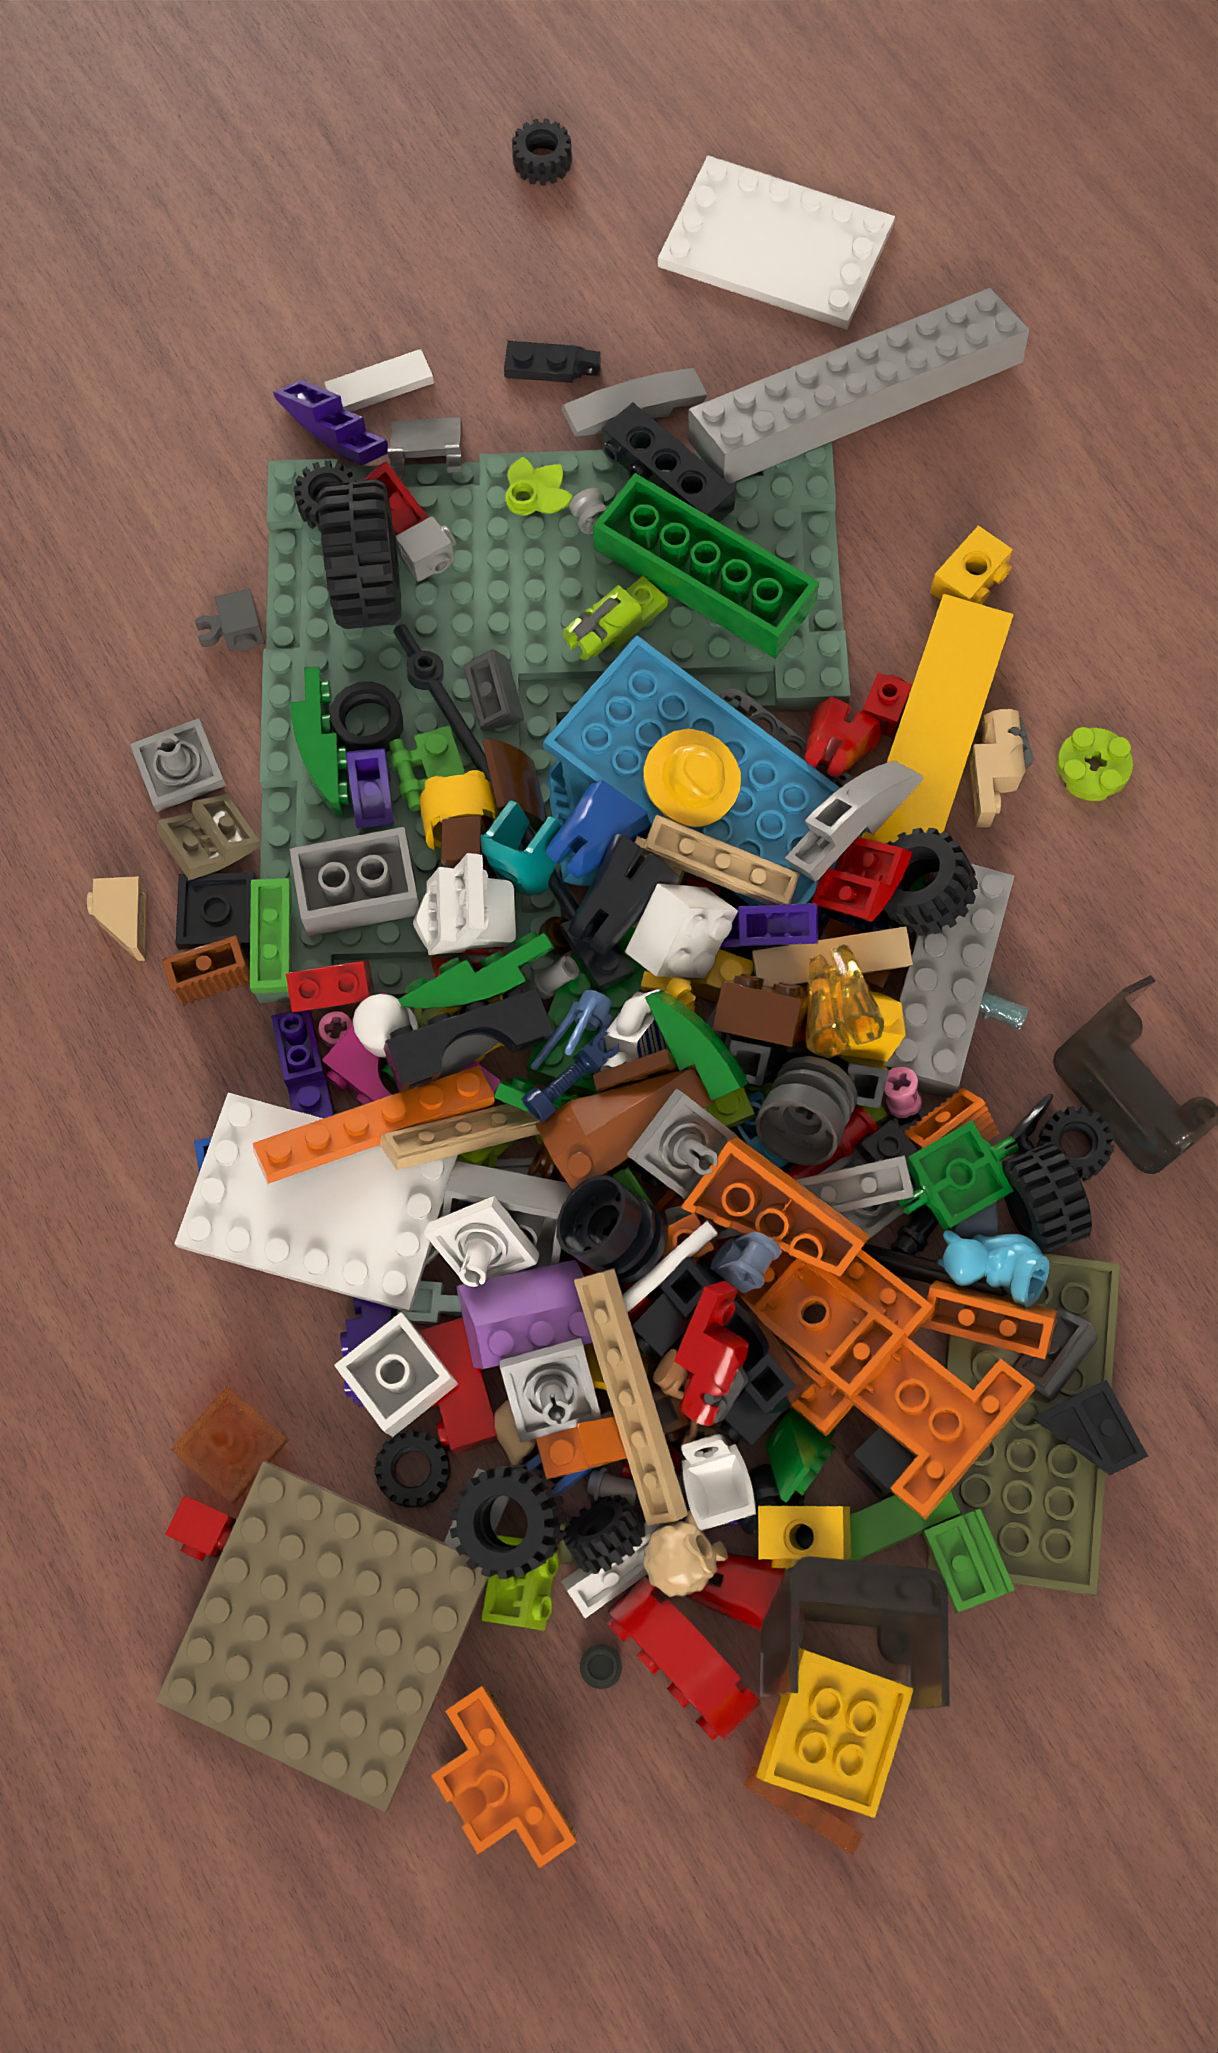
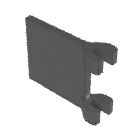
M461 417L392 421L388 458H390V467L397 476L405 475V458L447 456V473L462 472Z

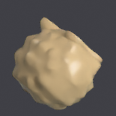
M688 1510V1516H686L684 1522H666L664 1526L657 1527L650 1536V1543L644 1550L643 1566L649 1575L650 1584L658 1587L669 1597L676 1595L684 1597L695 1591H702L709 1578L717 1571L716 1561L728 1559L723 1543L718 1541L711 1545L704 1532L699 1530L690 1510Z

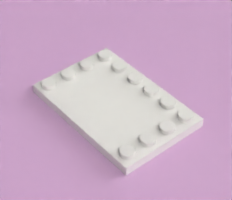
M707 156L660 252L658 267L847 330L894 226L895 216L712 156Z
M228 1093L174 1244L178 1248L410 1313L432 1246L424 1232L427 1223L441 1217L444 1191L455 1162L459 1160L458 1156L455 1155L396 1170L381 1146L377 1145L267 1184L253 1152V1143L323 1118Z

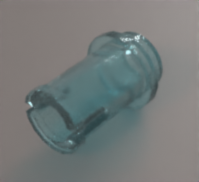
M993 990L992 993L984 991L979 1008V1013L983 1014L982 1018L987 1019L989 1016L1013 1026L1017 1030L1022 1028L1029 1012V1007H1024L998 996V991Z

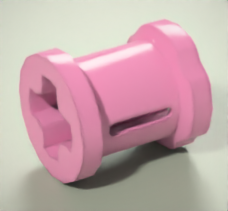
M907 1067L890 1069L884 1092L887 1095V1107L891 1115L897 1118H907L917 1114L922 1105L921 1097L917 1091V1076L913 1070Z

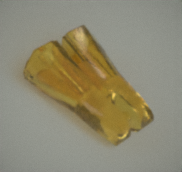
M844 944L831 949L833 965L830 967L822 954L816 955L809 960V1005L806 1045L811 1052L826 1058L839 1055L851 1048L848 1033L857 1045H864L879 1039L884 1029V1019L863 978L856 957L850 947Z

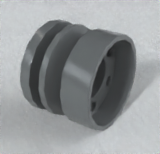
M812 1056L795 1057L784 1063L756 1117V1132L761 1142L774 1155L795 1164L816 1165L830 1159L839 1145L845 1131V1126L850 1120L851 1113L857 1104V1090L852 1079L839 1066L822 1058Z

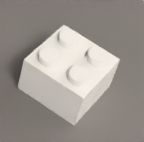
M658 883L625 953L656 977L705 978L715 963V956L723 940L731 931L732 922L738 910L706 887Z
M401 1312L334 1365L381 1429L392 1437L458 1385V1382L412 1322Z

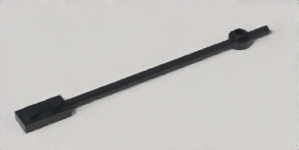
M405 624L398 625L393 630V633L409 657L407 661V679L409 683L417 689L429 690L476 769L482 771L486 779L491 782L484 751L441 683L444 677L442 659L434 652L422 651ZM427 665V666H430V667H429V668H422V667H420V666ZM529 825L521 840L525 849L535 837ZM554 868L549 878L548 886L569 919L561 924L560 931L597 992L600 993L631 978L634 970L618 944L603 956L590 947L593 937L603 922L598 920L589 934L581 941L568 932L573 916L579 906L556 868Z

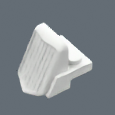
M467 853L454 869L438 867L426 882L427 893L420 903L413 925L424 946L428 949V955L463 953L466 949L505 947L515 940L514 886L507 880L488 878L487 871L483 870L482 855Z

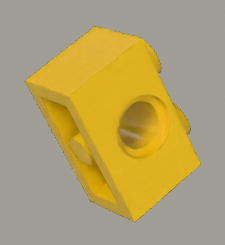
M978 525L935 573L930 593L939 600L942 599L943 594H947L982 605L990 594L989 588L995 582L1001 584L1012 568L1009 565L1013 549ZM969 571L977 572L979 575H973Z
M758 1506L759 1559H771L772 1568H797V1559L813 1560L814 1568H839V1560L851 1559L850 1506ZM803 1524L809 1526L814 1533L813 1544L808 1549L801 1548L796 1541V1532Z

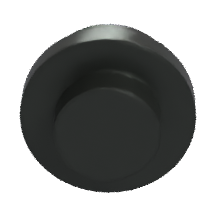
M595 1645L583 1654L580 1661V1673L583 1680L589 1686L596 1689H606L613 1686L620 1678L622 1661L619 1654L610 1646Z

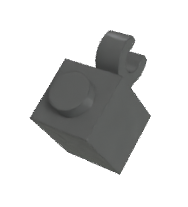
M250 588L215 596L219 615L201 616L195 619L198 631L210 629L209 633L198 636L202 647L215 645L222 635H224L230 652L235 650L247 651L256 645L265 644L257 607Z

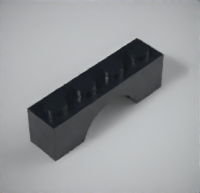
M524 987L515 988L502 995L503 1000L488 1004L487 1000H481L465 1007L466 1012L451 1017L450 1013H443L427 1021L428 1026L413 1030L412 1026H406L389 1034L390 1039L385 1041L383 1049L399 1092L402 1093L438 1080L441 1073L443 1053L452 1043L463 1037L472 1035L487 1036L499 1041L511 1053L548 1041L554 1031L537 988L526 992Z
M731 1033L726 1035L725 1045L738 1061L750 1084L763 1086L767 1083H774L784 1063L795 1057L812 1056L826 1059L839 1066L852 1079L857 1090V1104L880 1109L889 1072L884 1061L813 1051L812 1044L801 1042L789 1047Z
M687 1257L659 1285L686 1318H692L705 1286L725 1281L710 1270L711 1261L708 1257ZM737 1293L733 1301L735 1304L734 1314L724 1327L748 1342L747 1357L742 1366L748 1377V1382L744 1388L765 1414L784 1412L813 1384V1381Z

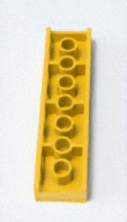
M943 594L887 763L896 761L922 775L923 780L873 835L866 831L862 838L886 844L889 841L892 843L899 839L897 835L903 832L907 835L912 834L913 829L922 828L924 833H926L928 828H935L940 834L944 832L1014 614ZM930 873L923 875L926 879L925 883H927Z

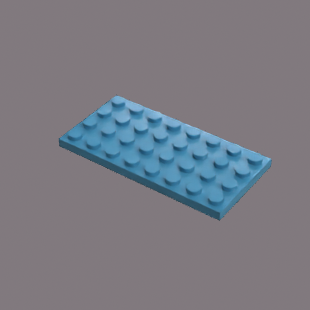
M636 635L543 741V748L590 784L603 780L647 811L650 824L652 825L656 815L668 818L652 803L644 785L643 766L648 752L659 739L673 731L688 728L704 731L724 743L736 759L741 773L740 791L733 806L720 820L709 826L688 828L800 873L789 866L785 857L810 831L805 820L840 787ZM863 830L858 837H861L866 831ZM837 860L829 868L834 869ZM800 873L790 905L808 904L815 894L819 879L815 882ZM732 891L734 894H736L750 906L766 905L762 902H759L740 893Z

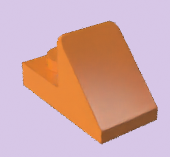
M615 1416L576 1424L577 1427L536 1438L546 1479H555L626 1459L627 1456Z

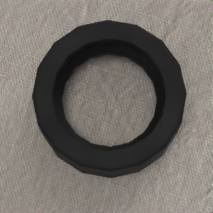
M368 681L349 685L336 695L330 707V722L333 731L337 733L340 745L347 747L348 752L385 748V752L390 750L389 743L392 740L399 739L403 732V715L400 704L395 694L382 684ZM363 703H376L386 708L389 714L387 725L381 731L369 736H359L349 732L345 725L347 713Z

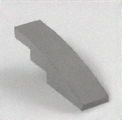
M689 368L662 372L610 386L563 404L561 410L574 436L577 437L602 434V428L632 402L651 418L655 419L669 417L674 407L700 405L704 403L708 394L695 369Z

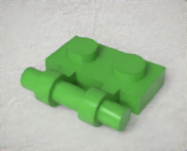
M450 725L414 735L417 746L415 750H406L403 739H395L389 743L392 753L390 762L393 770L398 772L401 781L399 785L400 794L403 800H407L409 809L412 812L420 810L419 798L425 789L424 783L427 779L434 776L446 778L465 774ZM423 765L427 778L422 780L416 779L412 768Z

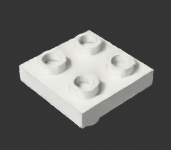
M495 1196L427 1223L424 1235L452 1267L461 1281L468 1286L477 1287L479 1283L481 1285L484 1284L486 1279L512 1274L537 1264L539 1257L538 1250Z

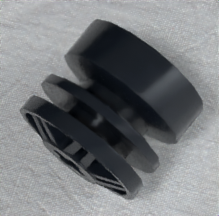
M595 1176L577 1186L562 1205L556 1222V1237L561 1248L597 1272L614 1268L618 1283L629 1284L644 1277L655 1267L661 1258L668 1239V1223L661 1210L610 1176Z

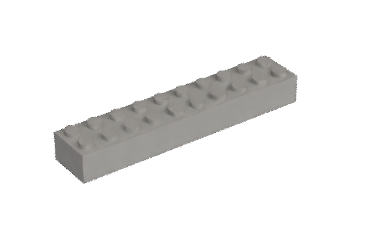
M988 288L690 408L688 442L710 468L729 484L1022 363L1029 328L991 288Z

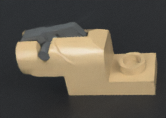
M1000 709L984 715L981 744H974L969 756L968 765L975 828L991 826L995 814H999L1001 810L1000 793L1016 791L1025 774V769L1033 764L1034 757L1023 719L1019 717L1017 710Z

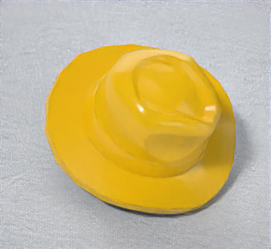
M688 728L673 731L662 737L648 752L643 766L644 785L652 803L668 819L686 827L701 828L720 820L733 806L740 791L741 773L736 759L724 743L704 731Z

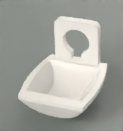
M717 1434L681 1446L682 1453L686 1460L682 1461L686 1497L690 1511L700 1531L756 1514L751 1479L736 1444L728 1446L723 1436ZM712 1447V1451L706 1453L698 1451L702 1448Z

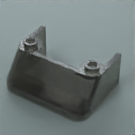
M1151 975L1123 988L1057 1049L1054 1054L1053 1063L1058 1075L1083 1105L1088 1108V1111L1091 1114L1096 1111L1100 1114L1098 1120L1101 1123L1105 1120L1109 1123L1110 1126L1107 1128V1132H1113V1140L1136 1168L1147 1174H1156L1218 1129V1106L1212 1100L1198 1096L1191 1098L1180 1107L1130 1048L1140 1038L1143 1031L1142 1020L1130 1004L1156 981Z
M815 1556L796 1559L787 1566L761 1625V1698L798 1693L799 1646L804 1637V1620L877 1627V1644L881 1655L890 1663L908 1665V1686L914 1688L908 1710L917 1711L950 1706L948 1590L944 1579L939 1573L924 1568Z

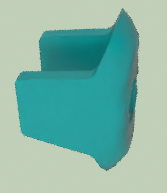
M510 800L487 833L480 835L482 853L491 869L499 878L510 881L513 884L514 891L526 896L541 895L548 889L549 878L557 864L547 857L546 850L554 835L561 828V824L558 819L549 816L526 850L518 851L519 844L528 828L529 820L520 805Z

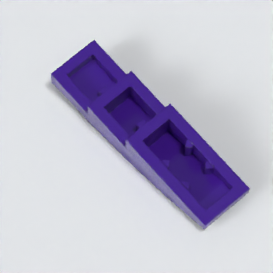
M302 379L273 392L275 399L297 422L339 455L363 466L388 454L387 440L366 431L363 417L344 410L340 395Z
M818 904L739 906V908H735L738 912L732 922L731 931L723 940L719 949L818 944Z

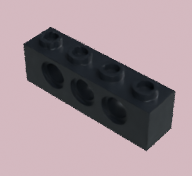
M634 402L602 428L603 451L612 462H619L628 470L631 477L635 473L717 522H721L734 510L736 489ZM687 492H696V494H688Z

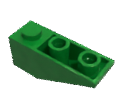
M792 1407L765 1443L780 1497L785 1502L789 1500L795 1490L801 1495L804 1494L836 1448L829 1443L837 1432L835 1428L826 1437Z

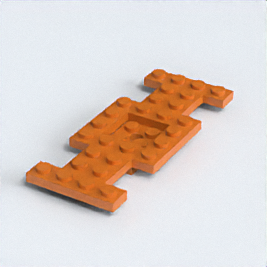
M670 1189L655 1207L663 1212L667 1220L665 1209L683 1205L686 1200L678 1197L676 1192ZM746 1234L718 1239L720 1245L700 1257H708L712 1261L717 1251L729 1239L734 1240ZM860 1249L840 1277L795 1258L782 1250L779 1258L770 1263L763 1275L765 1282L761 1288L752 1289L745 1294L739 1290L737 1292L769 1331L783 1343L781 1345L813 1381V1384L790 1407L827 1437L854 1405L916 1456L915 1460L890 1489L893 1494L924 1520L929 1517L1035 1390V1385L1001 1358L976 1388L972 1390L913 1343L910 1339L935 1311L934 1306L862 1249ZM811 1305H820L826 1309L824 1319L817 1324L807 1323L803 1319L804 1311Z

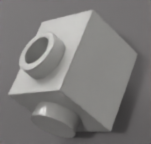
M433 515L395 536L399 556L417 582L432 574L443 572L451 563L455 562L452 548L456 545L455 539L446 525L441 527Z

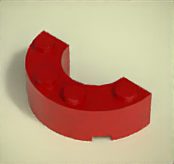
M645 1576L607 1611L612 1618L606 1624L623 1642L630 1637L642 1649L636 1656L653 1675L661 1670L672 1683L666 1689L683 1708L689 1703L692 1704L701 1715L695 1722L712 1741L718 1736L725 1741L761 1704L755 1694L742 1684L739 1675L668 1598L664 1599L658 1592V1588L651 1585Z

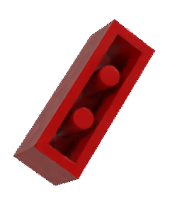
M463 1317L419 1330L418 1332L458 1382L456 1387L431 1406L439 1405L443 1421L437 1422L436 1427L442 1446L450 1445L451 1451L454 1454H458L497 1442V1434L494 1427V1411L482 1369L473 1368Z

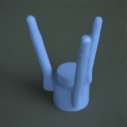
M583 991L579 1002H573L569 1013L531 1064V1068L533 1070L539 1068L574 1020L577 1026L565 1049L566 1055L572 1054L585 1029L596 1031L597 1027H600L599 1033L606 1032L614 1019L613 1016L608 1014L612 1005L611 1000L597 991ZM603 1038L598 1042V1047L600 1051L605 1053L606 1044ZM602 1066L599 1069H597L594 1072V1074L601 1072Z

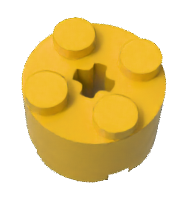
M472 770L464 775H454L446 778L442 776L431 777L425 781V789L419 798L426 843L434 851V845L442 847V819L481 816L488 831L499 816L492 783L479 770Z

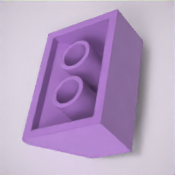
M576 1259L486 1279L484 1284L481 1285L479 1283L477 1287L466 1284L456 1286L473 1368L485 1369L498 1366L499 1360L581 1338L583 1345L593 1343L574 1282L575 1279L584 1276Z

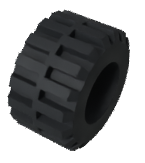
M922 828L913 829L910 835H907L905 832L897 835L899 838L894 843L889 841L886 844L901 847L913 853L898 887L883 910L897 927L906 926L907 933L909 934L915 930L918 935L926 936L928 930H932L934 934L943 932V926L949 925L950 928L957 924L955 919L959 915L965 917L969 912L966 907L967 904H974L976 898L973 890L978 889V881L975 878L976 873L970 861L956 840H953L946 832L940 834L935 828H928L926 833L923 832ZM930 872H938L937 877L929 886L919 891L909 892L911 886L919 877Z
M1047 1143L1002 1162L1003 1173L1014 1190L1004 1196L1009 1213L1019 1233L1031 1239L1040 1248L1043 1255L1090 1236L1092 1217L1085 1189L1075 1168L1058 1147L1052 1143Z
M517 1464L486 1470L464 1484L466 1490L458 1492L454 1499V1502L458 1503L459 1506L450 1512V1520L457 1521V1527L450 1529L451 1538L459 1537L461 1545L455 1547L459 1556L468 1554L470 1558L466 1564L470 1568L481 1567V1575L489 1578L498 1575V1579H509L513 1576L519 1577L546 1563L545 1560L556 1553L558 1550L556 1544L563 1541L565 1531L560 1530L561 1524L567 1522L566 1513H560L559 1505L564 1504L562 1495L555 1496L552 1492L556 1485L551 1479L544 1481L541 1479L543 1473L539 1470L533 1469L529 1471L526 1465ZM502 1495L516 1500L524 1509L527 1517L526 1536L522 1543L517 1546L501 1541L491 1526V1508L495 1500Z

